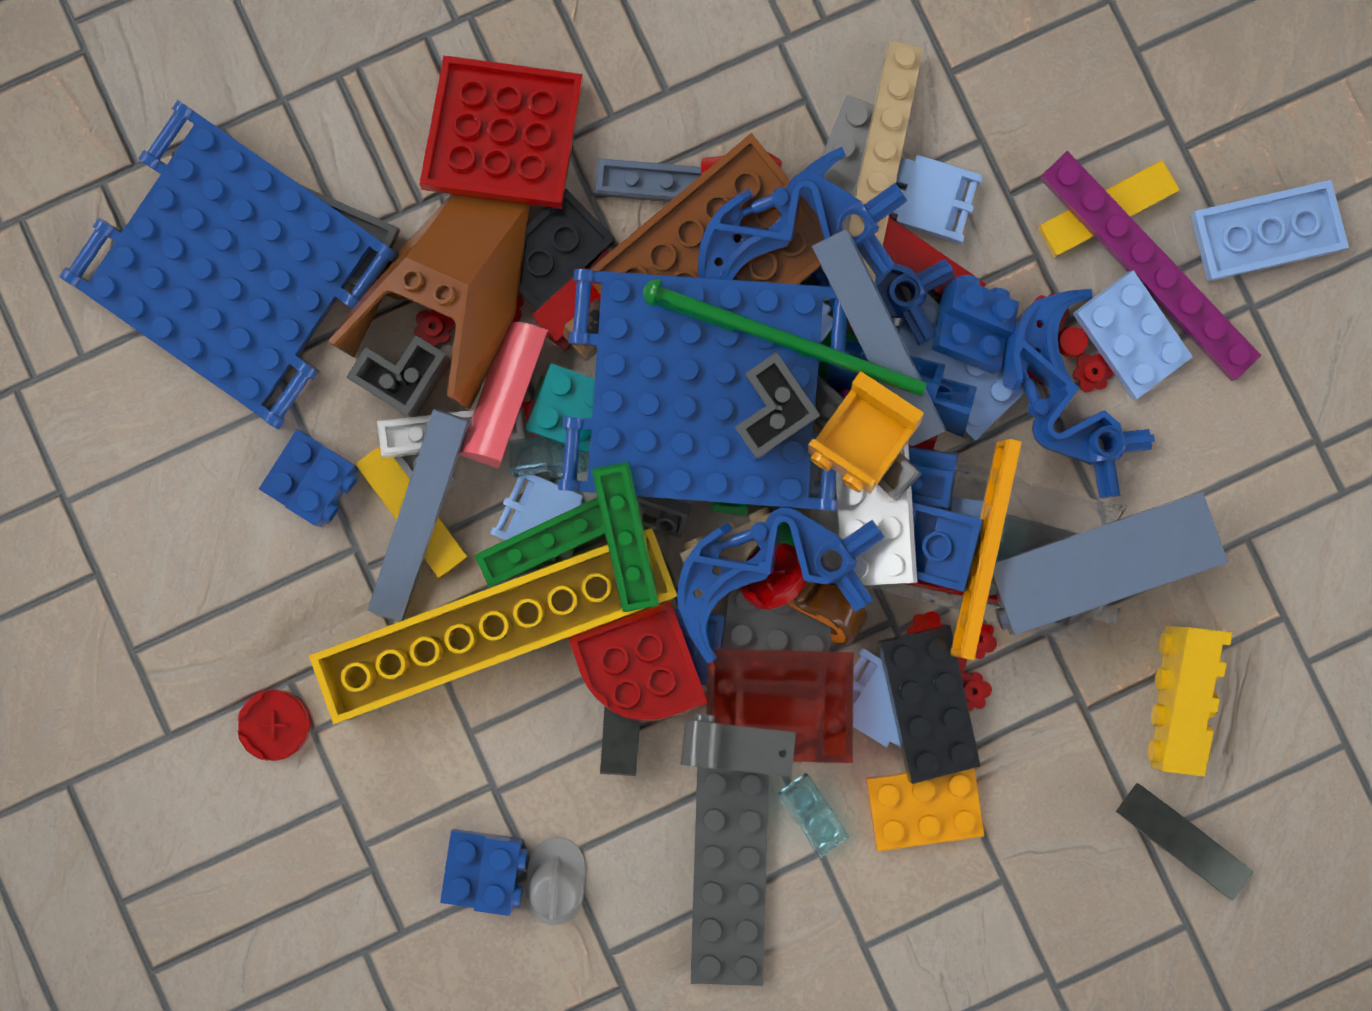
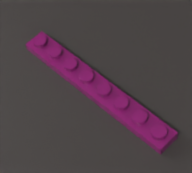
M1068 150L1039 177L1048 189L1127 272L1134 270L1151 297L1231 381L1237 380L1262 356Z

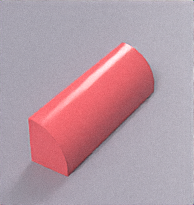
M511 323L489 369L459 453L460 456L497 469L500 468L548 332L547 329L528 323Z

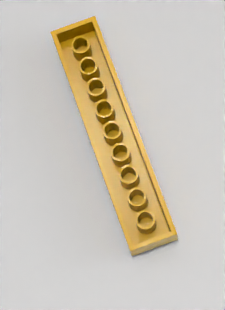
M651 528L644 532L658 597L661 603L677 597V593L654 531ZM608 545L314 653L309 655L334 725L642 609L629 612L622 611Z

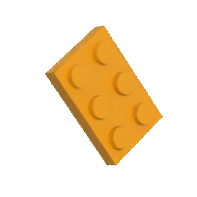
M974 768L914 784L908 781L906 772L866 778L877 851L984 837Z

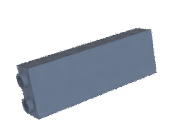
M1199 492L996 561L989 595L995 594L1000 608L995 609V613L1001 629L1008 628L1009 634L1017 635L1228 563V559L1204 494Z

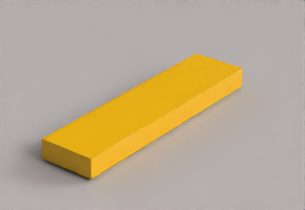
M1161 160L1105 191L1132 217L1174 195L1179 191V188L1164 161ZM1069 210L1039 225L1037 228L1054 258L1094 237Z
M379 446L355 463V465L397 521L410 479L394 457L381 458ZM438 516L425 560L437 577L441 578L469 557Z

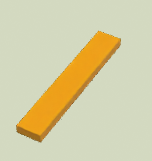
M1009 438L996 443L980 516L984 523L967 589L963 593L951 648L952 656L969 660L975 659L1022 441Z

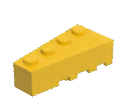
M1165 626V633H1161L1159 638V652L1162 654L1161 668L1157 669L1155 675V687L1159 690L1158 702L1154 704L1151 712V722L1155 725L1154 740H1150L1147 751L1148 760L1151 761V768L1163 772L1205 777L1214 733L1212 727L1208 726L1209 718L1212 719L1216 712H1218L1220 699L1217 697L1214 688L1219 677H1224L1227 663L1221 661V652L1223 645L1231 644L1232 632Z

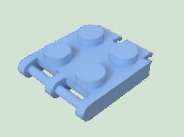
M916 155L914 161L902 158L896 184L905 188V191H901L907 202L889 215L896 217L895 221L905 228L956 244H962L965 237L962 235L968 214H972L974 208L971 205L977 185H980L983 176L920 155ZM969 182V189L965 201L963 202L961 201L965 190L966 183ZM957 212H961L956 230L954 232L952 231V228L955 222Z
M518 468L516 473L519 476L509 499L505 498L503 502L506 505L497 527H492L490 534L507 540L581 505L584 496L573 491L558 490L557 484ZM526 479L528 483L519 503H517L516 499ZM513 508L515 509V513L511 519L507 531L503 532L504 526ZM574 549L560 556L565 559H570L574 552ZM555 557V558H553V559H551V560L554 561V562H556L557 557Z
M861 648L858 653L861 655L849 677L844 676L842 679L844 685L833 703H828L825 709L883 746L887 747L891 741L901 748L882 659ZM869 660V663H868L867 666L863 669L861 676L859 677L858 681L856 682V681H855L856 677L858 676L859 672H860L861 669L863 668V666H864V664L866 663V661ZM850 687L853 688L848 697L844 700L843 705L839 710L838 707L844 699L845 695L847 694L848 690L850 689Z

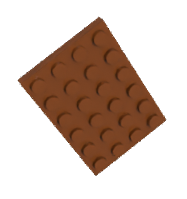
M750 133L590 270L699 278L698 256L701 240L706 227L719 208L749 188L754 196L739 207V209L751 206L752 202L772 195L773 191L777 188H787L790 180L755 136ZM802 195L794 240L789 241L786 247L754 257L741 267L732 280L799 285L821 267L812 248L814 244L824 240L819 217ZM772 207L757 214L753 212L743 216L740 225L767 229L774 225L782 214L776 207ZM735 234L734 240L736 242H740L742 240V236L740 234ZM719 257L716 258V265L722 266L723 260ZM593 284L601 294L602 284Z

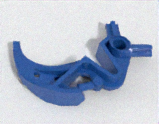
M840 147L820 157L802 172H812L824 177L825 173L836 162L846 157L843 148ZM806 186L802 190V196L817 213L812 190ZM946 259L917 274L911 268L895 263V266L875 279V285L890 316H903L918 346L934 338L935 330L921 306L926 300V293L955 278L952 272L953 268L947 263ZM821 268L812 274L813 278L819 283V286L832 287ZM895 286L907 287L911 293L910 301L898 300L894 293ZM828 300L829 306L833 312L834 300Z
M801 172L791 179L787 188H777L773 191L772 195L752 202L751 206L739 209L741 205L754 196L748 188L720 207L706 227L698 256L699 278L732 280L741 267L754 257L788 246L789 241L795 238L802 190L806 186L812 190L824 239L844 230V223L849 215L856 214L863 218L865 223L863 232L860 235L851 236L858 251L878 278L895 266V263L875 236V233L879 231L877 222L906 203L907 199L897 184L893 183L864 204L861 200L822 176L812 172ZM772 207H776L782 214L779 220L767 229L740 225L743 216L753 212L757 214ZM735 234H740L742 236V240L740 242H736L734 240ZM719 257L723 260L722 266L716 265V258Z
M1091 289L1060 292L1036 300L1016 319L1014 334L1007 337L1001 366L1003 385L1010 390H1020L1022 383L1030 403L1028 405V413L1031 417L1035 418L1032 426L1033 436L1040 446L1088 463V465H1094L1099 499L1121 496L1115 461L1120 460L1126 452L1151 450V442L1155 441L1154 434L1150 435L1149 429L1122 432L1121 424L1105 410L1088 416L1058 433L1054 431V422L1079 389L1072 382L1059 352L1057 339L1059 322L1069 306L1092 299ZM1037 321L1041 323V328L1037 327ZM1027 370L1049 388V398H1040L1033 379L1030 380ZM1098 439H1101L1103 442L1104 451L1100 448Z
M783 507L773 511L768 516L766 522L755 523L751 529L732 535L726 541L719 542L718 540L733 530L729 522L700 540L687 557L682 568L677 599L679 613L682 615L687 631L706 662L709 664L717 658L707 636V622L712 609L730 591L750 583L765 580L768 575L774 572L780 530L783 522L790 525L804 581L821 584L835 582L855 612L873 601L874 599L853 568L857 566V556L885 538L874 520H870L842 539L798 510ZM753 540L761 548L756 556L748 561L720 556L725 548L730 546L737 547ZM835 550L841 555L842 565L839 569L832 570L824 564L823 556L826 551ZM715 566L721 568L720 574L714 573L713 569ZM696 589H700L702 591L701 597H697L695 595Z

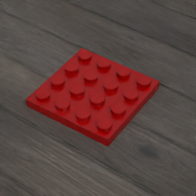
M443 55L419 182L421 190L562 209L583 84V74Z

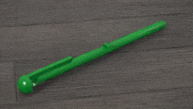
M662 279L650 280L643 289L644 300L651 307L657 304L731 332L736 329L797 351L801 356L813 357L858 374L861 371L874 380L921 397L926 388L927 382L663 288L661 287Z

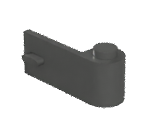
M693 713V721L685 720L680 765L791 777L796 732L715 723V716Z

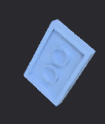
M1134 270L1124 274L1072 313L1131 399H1138L1193 357Z

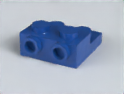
M958 276L943 287L932 350L994 374L1001 370L1006 338L1014 334L1019 302L1011 299L1010 292L1005 289H987L980 286V280L975 276Z
M296 429L259 487V490L285 505V508L314 526L322 527L324 523L329 524L339 510L337 502L342 494H348L358 480V475H356L358 467Z
M912 501L917 579L965 592L984 520Z
M452 829L440 903L471 907L477 912L510 916L513 907H520L523 886L517 885L519 871L525 872L528 850L522 849L523 839Z

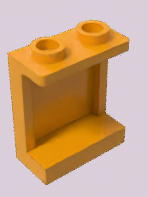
M860 371L852 382L851 390L817 438H812L809 442L808 453L812 455L810 460L827 472L832 468L842 475V482L850 489L858 493L863 489L871 494L922 423L924 412Z

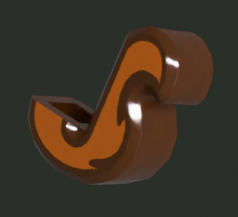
M806 581L805 587L797 597L786 604L830 627L831 642L839 645L852 643L867 619L865 607L855 612L835 583L821 584Z

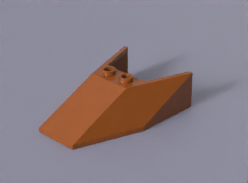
M451 194L397 252L399 255L395 261L388 263L382 274L361 297L328 340V343L347 355L355 357L384 295L396 300L409 299L450 317L455 321L456 328L447 396L470 410L516 314L530 205Z

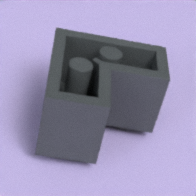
M415 335L397 365L392 364L365 347L346 378L407 416L417 417L450 365L451 359L444 352Z
M777 352L745 373L746 379L765 407L737 425L735 429L757 460L819 418L820 414Z

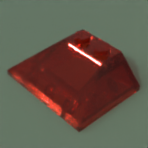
M713 649L717 658L709 664L707 663L708 705H706V715L715 716V723L796 732L793 762L853 763L854 652Z

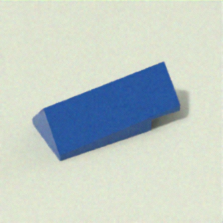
M846 339L845 351H849V355L868 361L860 343ZM910 356L922 381L927 382L926 389L946 428L945 431L964 437L977 387L942 378L946 364ZM829 363L828 383L840 393L844 389L851 390L852 382L858 373Z

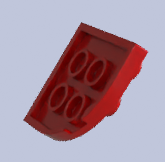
M671 601L568 637L586 686L602 705L620 716L637 721H660L708 705Z

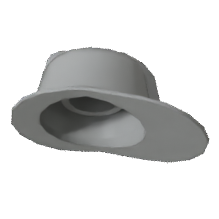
M561 837L549 838L538 844L531 854L526 884L527 907L532 915L543 923L550 925L564 924L573 919L581 908L585 881V859L580 848L571 840Z

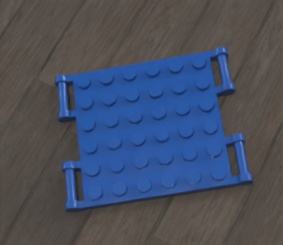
M177 100L172 107L174 110L173 114L149 150H143L138 158L161 175L122 232L98 217L93 225L95 228L94 232L69 268L65 267L59 277L253 411L266 423L276 429H280L286 421L283 417L309 379L314 380L319 372L316 367L299 356L337 299H340L353 309L361 297L379 278L390 261L393 263L399 254L187 105ZM189 120L194 124L166 165L160 159L185 122ZM109 237L115 243L89 281L86 280L82 275ZM371 249H374L378 254L352 292H348L345 290L348 280L351 276H354ZM293 366L298 370L273 408L270 409L266 406V403Z
M574 269L573 281L577 282L574 325L573 332H569V344L597 346L592 419L563 417L562 428H566L563 476L562 479L558 480V490L596 493L592 468L629 461L637 496L837 511L838 500L834 499L836 471L832 468L829 472L821 470L819 498H808L811 469L810 458L812 456L808 453V444L812 438L816 439L818 436L813 435L814 421L757 460L735 429L737 425L765 407L746 379V372L777 352L815 407L818 362L824 361L813 357L801 356L797 351L736 329L731 332L657 304L651 307L645 302L643 297V289L650 280L662 279L661 287L819 344L823 299L834 300L831 348L849 354V351H845L848 318L832 287ZM591 284H602L598 334L588 333ZM580 430H591L587 481L577 480Z

